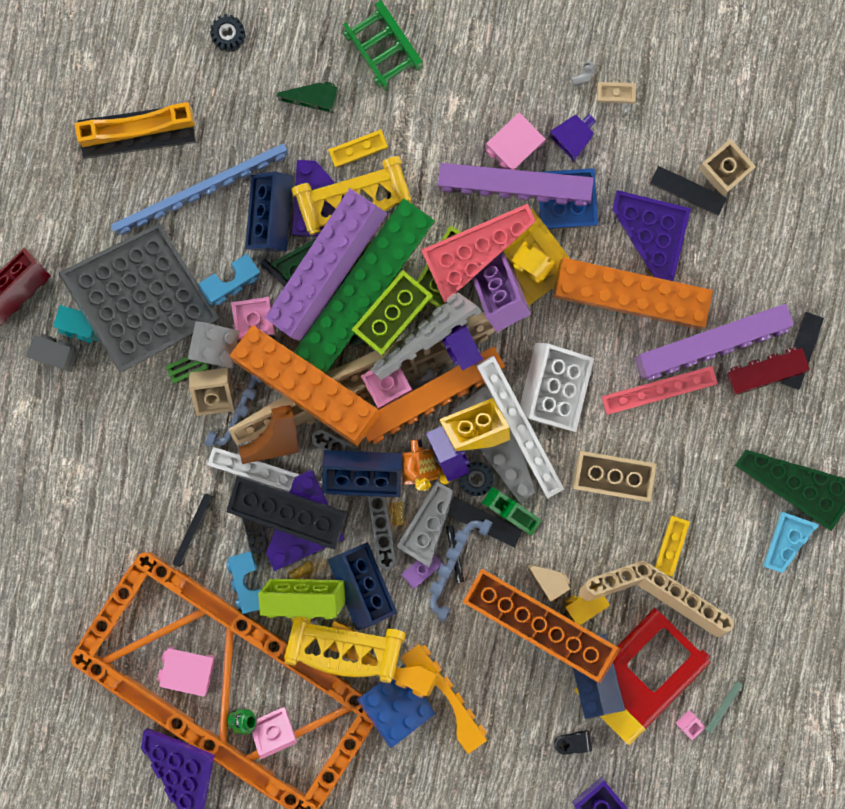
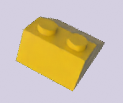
M493 398L440 419V423L455 451L494 447L510 440L509 426Z

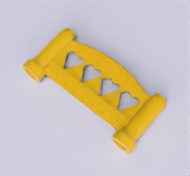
M400 156L390 157L382 161L384 168L382 170L319 189L311 190L309 183L293 187L291 190L293 196L297 198L307 232L310 235H316L321 232V227H324L332 216L322 217L321 211L324 200L336 209L341 202L342 195L345 196L349 188L360 194V190H363L373 199V204L385 212L395 205H399L403 198L411 203L412 199L400 166L402 165ZM379 184L390 192L391 197L389 199L376 200L375 196Z
M297 616L291 619L293 625L284 656L286 664L296 666V663L300 661L317 670L346 677L379 676L380 681L384 683H391L394 679L401 643L405 641V632L387 629L386 636L381 637L310 624L311 619ZM317 639L321 649L320 655L306 654V648ZM336 642L340 653L339 658L324 657L325 651ZM355 646L359 660L356 663L350 660L344 661L343 656ZM374 649L378 664L376 666L362 664V659Z

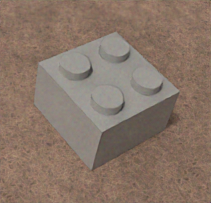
M196 321L188 359L232 368L233 360L229 355L237 345L239 330Z

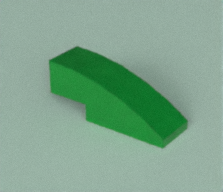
M491 487L482 501V504L531 536L542 521L539 517Z

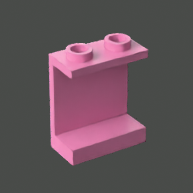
M519 112L486 143V152L492 159L496 158L500 162L499 166L502 169L515 170L537 148L539 149L546 139Z
M169 647L167 651L164 650L162 656L164 667L163 670L160 669L158 674L159 687L205 697L208 694L216 656H203L175 650V647Z

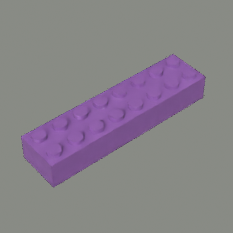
M349 188L265 318L288 336L301 342L325 309L387 213Z
M783 304L639 354L634 359L641 379L647 378L650 381L662 376V372H665L667 375L680 370L679 366L683 365L684 369L698 363L697 360L699 359L702 362L717 357L716 353L722 356L735 351L734 347H737L738 350L753 344L752 341L754 340L756 343L771 338V334L774 337L789 332V328L794 326L787 305Z

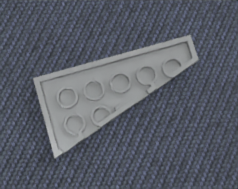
M460 293L452 294L448 297L447 302L441 307L436 308L427 320L421 321L417 326L418 328L412 333H408L400 344L392 347L383 359L376 361L371 370L380 380L384 379L399 369L404 360L414 359L417 356L415 353L420 349L424 348L427 350L451 334L453 327L463 326L467 323L466 319L472 314L477 316L482 311Z
M487 385L452 410L451 413L454 414L493 398ZM509 428L510 440L494 447L479 448V450L517 501L522 503L535 493V489L523 453Z

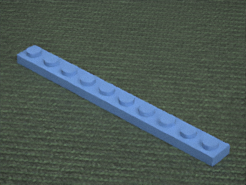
M283 143L111 224V227L117 235H125L131 231V228L135 226L142 227L148 224V220L152 218L159 219L165 216V212L171 209L172 211L178 210L183 207L182 204L188 201L190 203L200 199L199 196L205 193L207 195L212 194L222 185L224 187L229 186L239 177L246 178L256 169L263 170L273 161L280 162L284 160L286 155H288V151Z

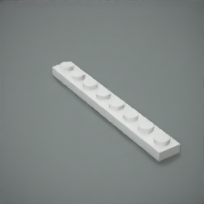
M491 356L477 364L476 366L547 499L564 490L495 357Z

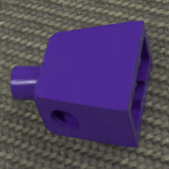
M590 114L583 120L574 115L552 129L549 137L575 161L592 139L594 133L590 128L596 123V120Z

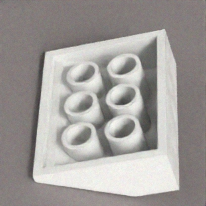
M535 343L520 403L527 420L576 432L594 358L548 343Z

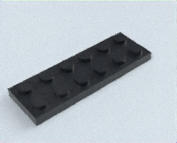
M162 108L78 120V122L127 118L147 114ZM193 126L87 147L81 146L82 157L87 159L196 143L195 130Z
M241 475L236 476L226 511L238 517L334 550L337 548L347 514L346 511Z

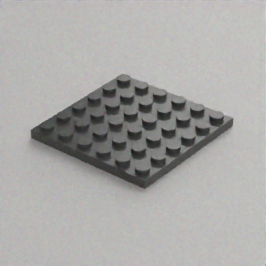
M160 223L59 272V277L120 373L193 335L196 321L214 324L220 319L199 289L198 283Z

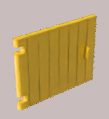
M531 209L535 223L504 250L505 255L513 264V261H511L523 241L528 243L527 248L533 246L549 257L547 261L551 259L556 261L544 281L540 280L539 283L528 276L529 272L525 269L521 272L514 267L529 306L554 288L560 260L563 257L570 259L533 209Z

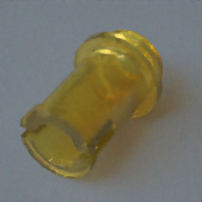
M403 502L391 503L393 520L391 522H393L394 526L405 525V521H407L404 519Z
M303 561V564L289 570L288 573L291 579H300L307 574L311 575L314 568L310 561Z

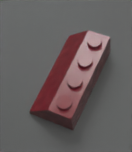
M25 247L0 270V326L7 321L11 314L18 311L21 305L31 298L40 286L46 284L51 277L49 272Z

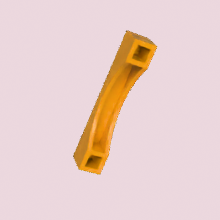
M189 102L169 105L160 110L133 117L74 123L77 141L82 147L195 126L193 111Z
M334 621L331 628L356 632V630L339 621ZM334 642L329 649L338 653L336 642ZM355 646L344 656L354 662L359 660ZM369 652L362 659V664L376 666L378 660ZM423 665L410 668L396 667L394 680H396V685L402 688L407 686L413 689V694L423 698V696H430L440 674Z
M418 643L401 655L400 658L407 668L423 665L440 674L435 685L445 694L453 707L457 723L456 737L467 754H469L487 741L485 735L488 733L481 724L479 726L474 721L476 716L470 708L467 710L464 707L463 703L465 701L460 693L455 694L451 687L454 685L448 676L444 678L440 673L442 668L436 660L434 662L429 657L431 652L425 644L421 646Z

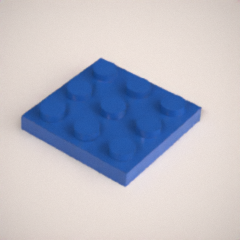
M594 168L541 172L593 177L591 204L586 206H577L575 202L558 204L556 200L539 202L540 219L548 229L598 226Z
M394 679L391 683L380 681L357 699L389 748L394 747L436 714L425 696L421 698L412 693L413 689L407 686L402 688L396 685V680Z

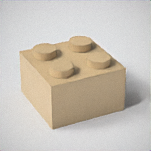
M730 138L706 159L698 169L724 196L752 172L756 166Z

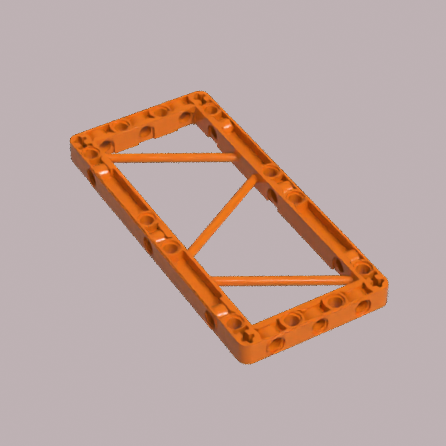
M144 552L137 556L71 656V663L74 667L189 745L214 754V761L286 809H305L307 806H310L311 809H319L374 726L364 709H360L362 707L360 703L354 705L350 701L353 695L360 697L364 693L338 675L317 670L300 661L296 663V666L286 664L284 659L288 645L286 640L247 614H242L241 610L239 611L238 608L151 552ZM149 557L148 561H149L150 563L156 564V565H155V566H152L151 564H146V565H144V562H145V561L143 560V558ZM160 566L165 567L167 570L165 577L160 576L158 573ZM147 576H150L199 609L103 658L97 655V650L108 639L120 621L118 620L119 617L130 606ZM123 588H126L129 591L128 598H123L121 596V590ZM206 614L226 627L219 736L208 728L204 729L195 723L193 718L130 676H125L114 669V666L110 663ZM239 620L247 622L246 630H241L238 627ZM100 621L107 623L106 631L100 629ZM234 633L344 705L295 730L296 739L350 711L357 714V717L343 735L333 754L326 761L306 794L287 782L286 784L274 776L275 773L257 762L255 759L260 757L257 750L247 755L227 742ZM272 641L279 643L280 649L278 651H273L270 648ZM83 654V655H84L83 660H85V661L80 662V661H79V660H80V657H79V656ZM95 664L101 666L102 671L100 674L94 672ZM175 718H179L182 721V727L174 725ZM352 739L355 741L356 746L348 748L345 745V741ZM212 740L215 748L209 749L206 746V741ZM331 772L334 775V779L328 781L324 778V774ZM292 794L296 797V801L290 803L287 801L286 796ZM302 800L301 805L297 808L299 801Z

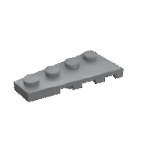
M437 481L396 547L430 567L454 491Z

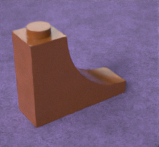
M291 405L272 408L271 420L266 430L254 441L238 446L242 464L299 453Z

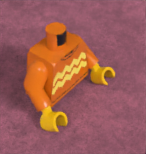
M422 439L410 440L411 451L402 454L403 485L416 484L417 490L426 491L431 487L429 481L438 479V476L443 485L448 484L449 482L442 472V468L435 463L433 450L423 449Z

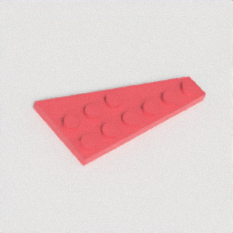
M528 204L421 250L444 303L447 302L449 296L456 294L535 223Z

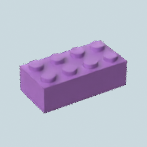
M503 251L473 278L486 318L496 332L531 314L514 267Z

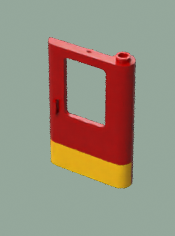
M655 607L617 645L620 650L613 663L625 711L600 716L629 746L711 663L709 661L711 658L709 654L703 649L699 651ZM662 628H665L690 652V656L653 692L628 668L627 664ZM576 687L574 691L579 695L578 688Z

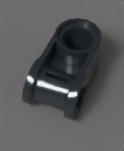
M588 730L559 735L553 743L556 751L562 755L592 751L590 732ZM563 740L568 743V745H565V749L559 747Z

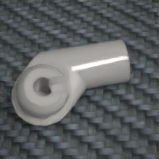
M585 62L581 74L571 77L573 86L587 83L591 80L595 72L592 62Z
M427 369L424 376L410 383L413 391L436 378L435 371Z

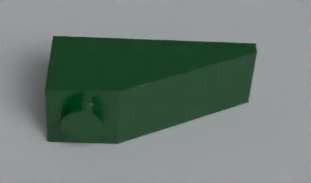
M315 83L278 92L277 98L281 102L334 113L339 91L334 83Z

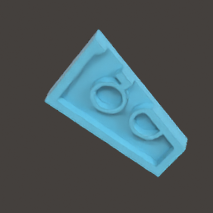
M781 512L763 567L783 573L819 524Z

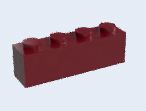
M797 347L785 350V354L778 355V353L767 356V360L760 362L759 359L748 362L749 366L742 368L741 365L730 368L727 377L733 395L737 396L809 372L810 368L803 348L797 350Z

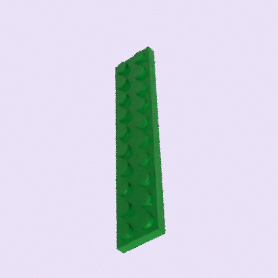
M403 198L297 346L294 353L327 374L355 335L352 331L353 327L389 287L433 226L435 220Z

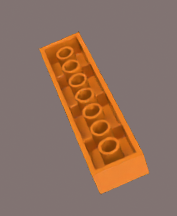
M563 257L559 263L552 298L701 330L706 328L713 290Z
M253 325L229 355L234 363L356 446L360 444L380 416L377 408Z
M494 346L480 353L483 358L480 362L494 356L501 370L505 368ZM480 362L463 371L460 366H457L379 409L380 416L365 435L368 442H373L376 445L385 440L384 436L388 433L394 435L401 431V426L406 423L410 426L419 421L417 417L423 414L426 417L435 412V407L439 405L444 407L452 402L451 398L455 396L460 398L468 394L469 388L474 386L477 389L484 385L485 381L476 366Z
M484 569L480 570L463 600L464 604L598 683L603 681L620 650L617 646Z

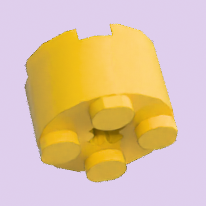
M523 241L511 260L513 261L512 266L521 272L525 269L529 272L528 276L538 283L540 280L544 281L556 261L553 259L547 261L549 258L547 255L533 246L527 248L528 243Z

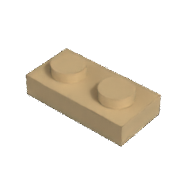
M597 83V102L635 103L636 83Z

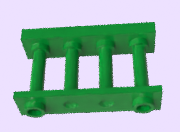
M382 0L375 3L373 15L350 29L346 22L343 24L344 31L342 33L348 42L352 41L374 74L376 85L379 88L382 87L384 91L388 90L387 81L408 67H414L416 71L423 67V61ZM383 20L386 25L385 29L360 44L355 35L376 21ZM393 35L396 40L395 45L371 60L366 50L387 36L391 37ZM403 51L407 56L405 61L381 75L376 66L395 53Z

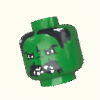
M238 708L231 711L227 724L231 732L246 735L254 730L257 720L253 711Z

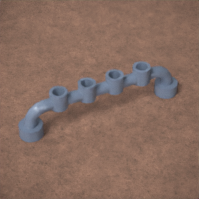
M253 375L250 377L228 429L238 424L241 417L246 418L250 409L247 407L249 399L254 400L257 390L254 389L256 383H261V380ZM227 429L224 437L217 438V433L210 430L204 445L212 447L213 444L218 446L226 445L230 442L232 436Z
M487 519L484 522L478 520L471 521L465 526L463 531L458 530L454 538L458 542L455 548L450 547L446 555L449 561L447 565H441L438 571V575L441 577L438 583L434 581L430 587L429 592L433 593L430 599V607L438 615L437 619L443 623L446 621L451 609L446 606L440 608L437 603L452 574L453 568L461 555V551L471 531L474 528H479L480 534L487 536L493 522Z

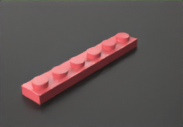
M713 366L605 395L601 399L605 413L609 415L714 386L718 383Z

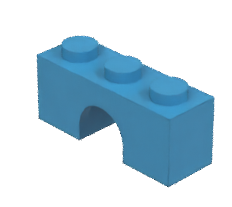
M248 253L231 263V269L235 273V278L232 281L222 282L214 273L199 283V289L211 306L222 304L226 301L227 296L231 294L234 296L243 290V286L247 284L250 286L259 280L260 271Z
M250 551L228 557L229 561L226 564L228 572L233 575L234 580L231 581L233 591H237L239 599H236L238 610H242V614L260 610L258 593L261 589L252 590L245 584L246 575L251 571L257 570L253 552Z

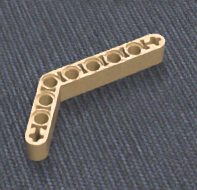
M645 561L590 578L581 586L579 591L580 596L584 600L592 601L638 585L716 637L724 636L734 627V621L730 616Z

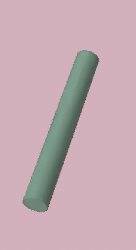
M736 681L705 728L709 733L712 734L743 686L741 683Z

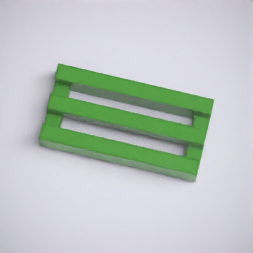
M187 356L165 367L168 370L172 383L175 384L189 378L191 372L209 369L207 363L195 361L172 371V368L190 361ZM202 363V367L175 378L174 375Z

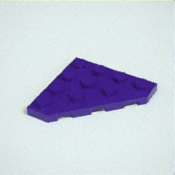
M297 160L295 186L309 183L311 190L335 184L316 161ZM294 197L292 236L317 238L320 233L310 235L307 232L297 198ZM324 200L321 215L326 218L332 215L336 209Z
M617 190L612 211L651 275L655 278L674 281L691 208Z
M313 469L294 477L289 492L329 505ZM275 529L266 555L273 570L276 571L326 547ZM342 532L340 534L339 541L344 540Z
M150 728L143 731L141 749L144 755L147 754L151 760V767L157 778H161L166 787L164 790L171 803L174 802L178 809H205L214 754Z

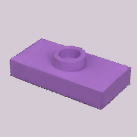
M434 554L430 567L417 560L401 575L415 589L443 563Z

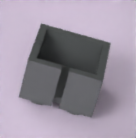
M42 333L40 337L33 336L26 357L69 372L73 371L79 353L78 350L74 349L75 345L63 340H59L57 343V339Z

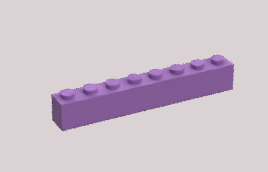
M440 163L438 187L445 193L461 191V194L472 195V192L480 193V196L491 197V194L499 195V198L510 199V196H515L519 200L528 201L529 198H535L538 202L556 200L558 204L575 202L577 206H586L591 204L593 177Z

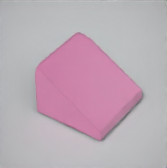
M687 711L676 722L677 726L691 740L695 739L706 728L691 711Z

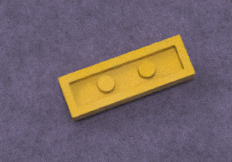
M380 129L328 149L336 169L388 149V145Z
M670 516L655 563V568L672 577L690 521L675 516Z

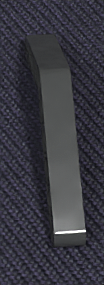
M317 430L312 434L313 444L322 450H333V445L339 442L343 445L342 451L364 452L326 431ZM324 434L323 438L330 441V438H333L328 449L325 448L327 446L326 443L320 442L318 444L317 435L321 436ZM368 496L378 564L382 569L389 570L394 567L396 558L386 497ZM380 498L383 501L381 509L373 507L372 502L374 499ZM383 517L386 520L384 528L376 526L375 521L377 518ZM385 536L389 539L387 547L379 545L378 540L380 537ZM391 549V552H387L388 558L392 559V562L389 563V566H386L385 563H382V560L385 558L384 553L380 554L379 550L386 551Z

